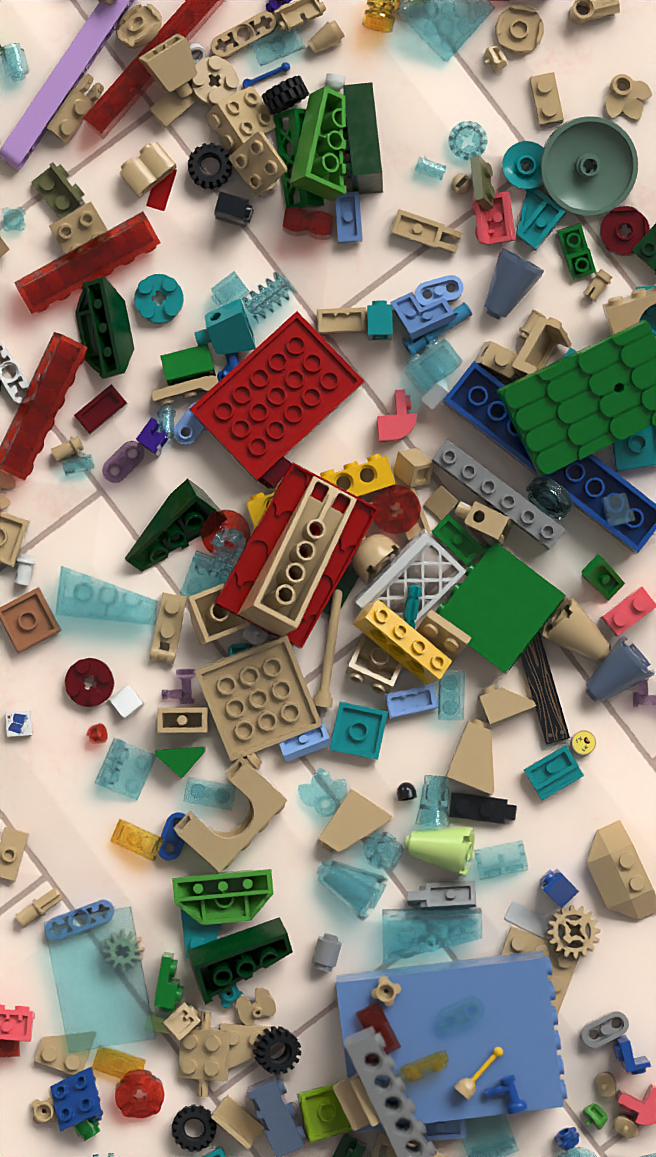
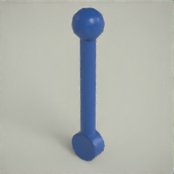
M284 62L281 67L251 80L245 79L243 87L246 89L250 86L252 87L254 83L279 72H288L290 64Z

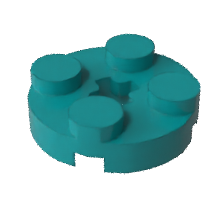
M153 274L139 282L135 291L134 301L138 312L143 318L152 323L163 324L170 322L178 315L183 307L184 296L181 287L174 278L164 274ZM157 292H161L162 296H166V300H163L160 306L157 305L156 301H152V297H155Z

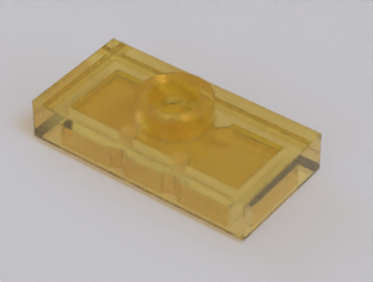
M119 819L110 842L151 861H155L164 838L128 821Z

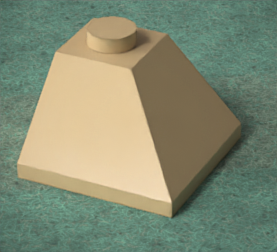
M224 583L187 597L191 623L200 645L251 626L248 621L214 604Z

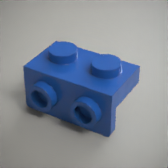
M626 1035L616 1038L617 1044H613L615 1057L618 1059V1062L622 1063L626 1072L637 1075L646 1072V1068L651 1067L650 1061L646 1056L634 1058L630 1040Z

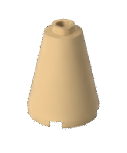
M570 597V600L564 599L551 616L549 625L545 624L540 632L541 636L594 662L603 660L610 651L608 640L573 597Z

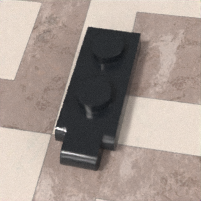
M452 792L449 817L505 824V819L515 820L517 805L507 804L508 799Z

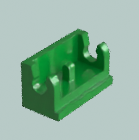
M208 344L160 355L168 387L204 376H216Z

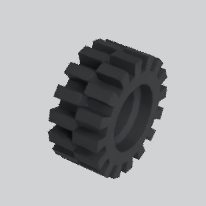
M300 75L290 77L286 81L279 82L280 84L274 85L262 94L261 97L270 114L274 115L285 111L289 107L295 106L296 103H300L301 100L309 95Z
M204 143L201 147L197 146L194 152H191L190 159L188 160V171L191 179H193L197 186L200 185L203 189L210 188V190H214L215 187L220 188L223 183L226 184L228 182V178L232 174V163L228 158L229 153L227 150H224L220 145H215V143H210L209 145ZM213 157L218 160L220 168L216 174L206 175L201 171L200 166L205 158Z
M271 1026V1031L267 1028L263 1030L265 1033L263 1037L260 1034L257 1036L260 1040L259 1042L254 1041V1046L257 1048L253 1049V1054L256 1056L254 1058L268 1073L280 1075L281 1071L283 1074L288 1073V1067L291 1070L295 1068L292 1065L293 1062L298 1064L299 1059L296 1056H301L302 1051L298 1049L301 1048V1045L289 1030L278 1026V1029L275 1026ZM278 1042L284 1043L285 1050L283 1054L276 1059L271 1058L269 1055L271 1047Z
M196 1104L189 1107L185 1106L181 1111L179 1110L174 1117L171 1128L176 1144H179L183 1150L188 1149L189 1152H193V1150L198 1152L203 1148L206 1149L213 1142L217 1129V1123L211 1118V1111L209 1109L206 1110L204 1106H196ZM198 1119L202 1122L204 1131L199 1137H190L186 1134L185 1124L188 1120Z

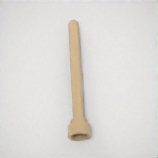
M339 589L334 590L332 595L320 690L313 697L314 705L332 708L333 698H331L329 689L342 601V591Z

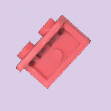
M510 192L495 193V198H493L494 208L486 211L475 201L473 196L472 211L476 216L477 223L475 235L479 243L489 246L516 241Z

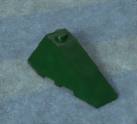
M187 478L168 496L126 555L125 560L143 572L168 558L169 553L181 547L183 550L189 546L188 542L199 536L204 538L210 535L227 517L203 489Z

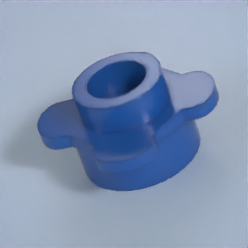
M575 1127L564 1128L554 1137V1141L558 1142L557 1146L561 1147L562 1150H569L579 1143L578 1137L580 1135L576 1132Z

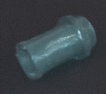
M426 156L424 158L419 157L415 167V171L419 172V175L423 173L440 179V181H442L447 169L446 165L427 160Z
M170 405L160 406L159 411H157L160 434L161 431L166 430L165 438H172L175 436L174 417L176 416V411Z
M83 453L81 457L62 461L66 476L86 470L91 472V469L95 468L91 454Z

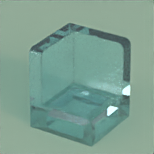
M625 493L601 499L608 527L635 520L633 510L630 511Z

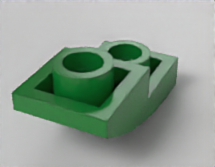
M578 223L557 230L572 279L595 273L596 269L590 249L587 246L582 225Z

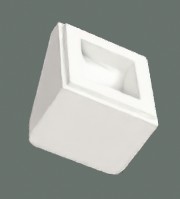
M444 379L438 381L421 397V401L431 409L438 406L449 393L446 381Z
M129 684L109 699L124 719L144 704Z

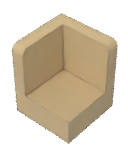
M418 448L398 451L394 473L409 487L429 484L435 463Z

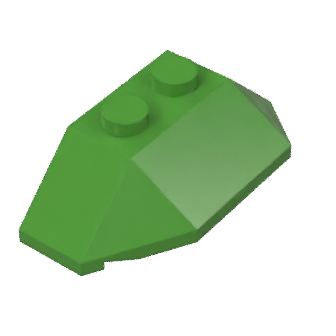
M271 869L241 870L172 878L174 903L201 925L251 921L274 894Z

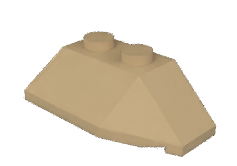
M621 820L598 829L586 864L606 908L637 920L655 913V891Z

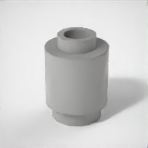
M327 933L324 934V937H318L312 958L314 968L332 972V968L336 966L342 943L338 941L339 937Z

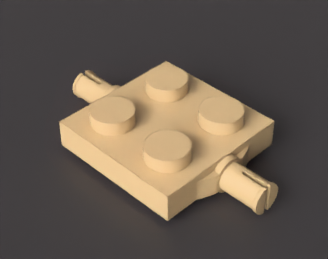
M201 1011V1026L193 1028L180 1040L178 1078L198 1081V1097H208V1082L228 1081L230 1031L211 1027V1012Z

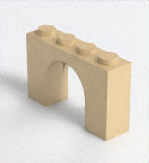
M656 284L654 285L655 288L645 290V288L634 290L630 296L624 298L622 296L612 297L607 300L608 303L602 305L610 335L639 323L643 312L651 305L656 304Z
M242 756L230 767L225 776L248 799V812L244 821L232 830L217 831L207 826L190 810L174 827L176 833L219 872L228 868L233 863L234 857L250 845L251 839L267 827L268 821L274 815L279 814L288 801L276 787Z

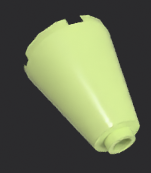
M467 826L412 831L411 835L406 837L405 849L409 850L410 856L458 875L467 876L470 867L466 866V863L469 859L472 860L474 852L475 833H471L474 828Z

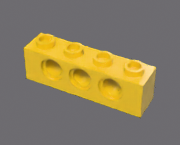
M379 599L365 605L353 623L355 627L426 685L440 680L452 662L450 658Z

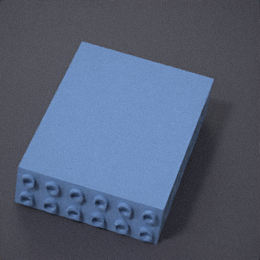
M542 950L336 975L347 1078L357 1074V1071L345 1048V1037L373 1026L376 1034L380 1032L384 1039L386 1047H383L386 1055L391 1054L396 1068L393 1070L396 1076H401L404 1081L406 1098L411 1097L414 1102L416 1119H421L424 1124L509 1114L507 1105L510 1101L507 1093L493 1096L490 1099H487L485 1089H491L500 1085V1079L509 1075L515 1076L514 1084L519 1099L525 1100L528 1107L521 1112L564 1107L563 1100L567 1099V1090L564 1079L560 1080V1075L564 1074V1066L561 1055H557V1050H561V1041L558 1030L554 1031V1025H558V1017L555 1006H551V1000H555V992L552 981H548V976L552 975L549 957H545ZM381 976H387L389 981L394 984L398 983L401 986V992L396 994L394 1003L391 1006H386L384 1002L378 998L374 999L371 995L372 989L376 988L379 984L378 980ZM384 989V993L389 992L388 989ZM494 1048H502L503 1055L497 1057L475 1081L476 1091L467 1100L454 1088L456 1083L462 1078L471 1079L492 1056ZM369 1054L365 1058L372 1061L377 1059L378 1056ZM386 1076L376 1078L378 1082H385L388 1079ZM394 1097L388 1098L386 1100V1102L390 1104H394L398 1101V1099ZM400 1119L396 1123L399 1125H405L409 1121L406 1119ZM382 1123L373 1127L369 1124L354 1132L383 1129L384 1127Z

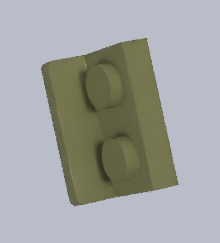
M52 162L49 164L50 167L31 183L61 219L85 204L82 199L85 194L76 183L73 186L66 178L70 175L61 164L56 166Z

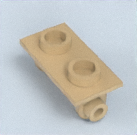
M296 0L290 4H284L274 11L276 26H280L282 31H290L304 24L300 16L304 15L306 20L310 21L323 15L326 7L319 0Z

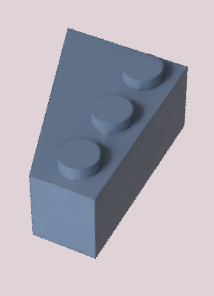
M273 1075L248 1086L247 1095L253 1101L257 1117L262 1122L265 1134L276 1157H282L305 1146L304 1139H307L303 1126H297L294 1117L297 1116L293 1103H287L284 1094L287 1093V1089L283 1080H277L276 1075Z

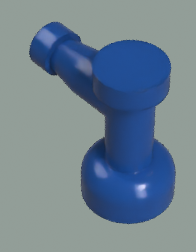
M514 1075L503 1077L500 1079V1085L491 1089H485L487 1099L507 1093L510 1101L507 1105L509 1114H515L528 1108L526 1101L519 1099L514 1084L516 1080Z

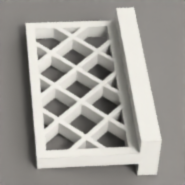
M423 528L355 597V603L363 609L365 605L377 599L387 600V607L390 609V600H404L405 608L406 597H409L407 595V582H421V597H418V599H421V609L417 613V619L414 620L416 623L467 571ZM431 545L439 551V561H424V552ZM442 555H443L448 561H442ZM411 565H421V578H407V569ZM424 565H439V578H424ZM442 565H453L458 572L452 578H442ZM404 582V595L390 596L389 587L393 583ZM424 582H439V591L435 595H424ZM387 590V596H381ZM424 599H430V600L424 605ZM404 612L395 614H397L399 617H403Z

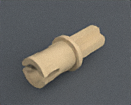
M53 888L38 900L33 899L31 905L15 914L16 918L23 927H26L27 924L40 915H46L45 912L62 901V894L58 889Z

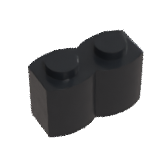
M220 192L214 216L216 220L244 227L245 223L250 224L253 206L250 205L249 199Z

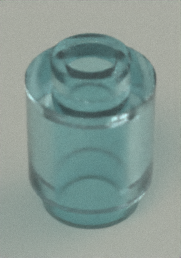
M19 43L3 46L0 57L6 78L12 79L13 82L25 79L26 74L30 71L24 49L21 48Z

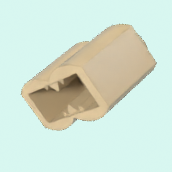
M155 142L153 145L151 143L146 144L139 151L141 154L134 160L132 158L128 159L120 167L122 169L119 172L120 176L138 198L149 192L158 182L177 168L176 163L158 142Z

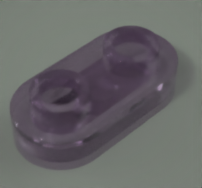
M136 441L124 443L104 463L102 472L105 479L111 483L122 482L143 461L145 457L143 446ZM131 449H135L137 451V456L135 458H130L128 456V452ZM113 467H119L120 473L116 476L111 474Z

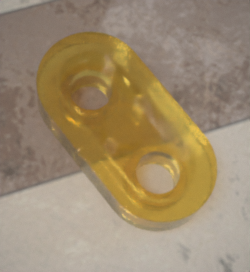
M441 1050L410 1062L399 1068L403 1079H409L412 1082L422 1078L424 1072L429 1070L437 1072L446 1068V1063L450 1059L446 1050Z

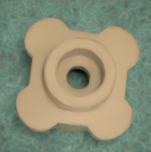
M381 976L378 980L379 984L376 988L372 989L371 995L374 999L378 998L384 1002L386 1006H391L394 1003L396 994L401 992V986L398 983L394 984L389 981L387 976ZM384 989H388L389 992L384 993Z
M48 1098L44 1101L35 1099L32 1102L31 1106L34 1109L33 1121L36 1124L56 1121L57 1116L54 1110L53 1098ZM42 1109H46L47 1112L43 1113Z

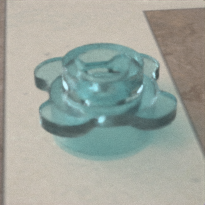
M5 207L2 209L1 213L4 216L2 228L4 231H23L26 228L24 223L26 211L23 207H18L17 209Z

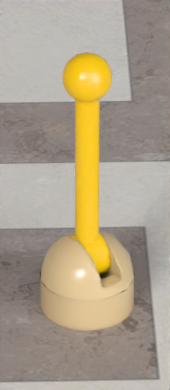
M494 1048L492 1056L471 1079L462 1078L456 1083L454 1088L467 1100L476 1091L475 1081L497 1057L503 1055L502 1048Z

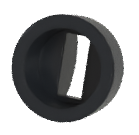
M404 782L399 785L397 789L398 801L417 798L416 789L411 783Z

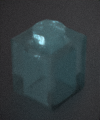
M233 271L211 288L214 295L210 298L220 308L237 299L242 300L250 292L235 271Z

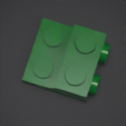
M164 952L162 955L154 1006L159 1007V1011L174 1013L176 1003L180 1004L182 1001L184 986L179 985L180 979L171 978L176 975L178 960H174V953Z

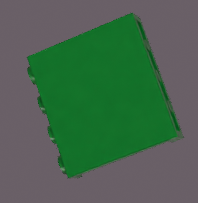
M494 541L492 545L487 544L480 553L482 558L477 565L472 563L467 569V572L464 574L467 578L462 584L457 583L449 593L452 597L447 604L442 602L435 612L469 635L471 639L467 645L507 675L564 601L566 595Z

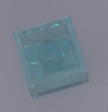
M445 337L440 341L438 338L434 339L426 346L424 354L419 356L416 353L406 361L407 367L404 373L422 396L438 381L445 379L459 368L463 362Z

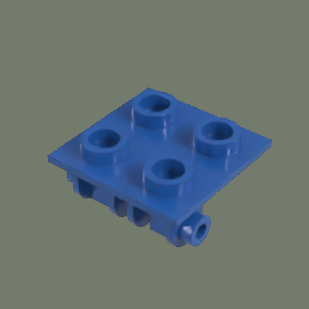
M92 1067L50 1086L61 1132L89 1118H92L93 1122L102 1119L103 1110H101L100 1097L98 1096L99 1091L96 1088V1077L93 1074Z

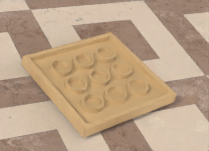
M287 634L195 669V674L230 761L323 726Z

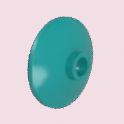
M521 141L515 143L506 151L502 161V170L510 184L524 190L534 189L543 184L540 175V158L543 147L532 141ZM523 164H528L530 166V170L524 171L522 170L521 166Z

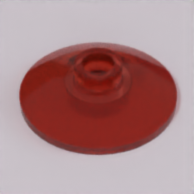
M227 509L216 511L208 516L203 523L201 530L202 542L206 549L215 556L222 558L234 557L243 551L247 541L250 539L249 524L236 511ZM223 528H229L230 533L228 535H223L221 533V530Z

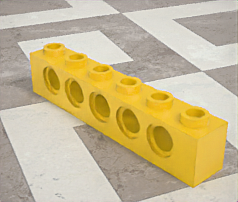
M381 454L367 457V462L358 465L357 461L343 465L344 470L336 473L334 469L320 473L322 478L335 485L339 478H348L351 486L346 491L357 497L396 485L387 456L381 457ZM365 469L371 470L374 473V479L369 483H365L360 479V473ZM264 492L250 496L251 501L246 502L254 528H256L274 493L265 496Z

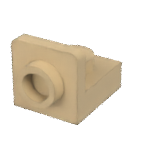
M184 1002L161 1024L178 1042L201 1020L197 1017L199 1015L197 1010L192 1005H187Z

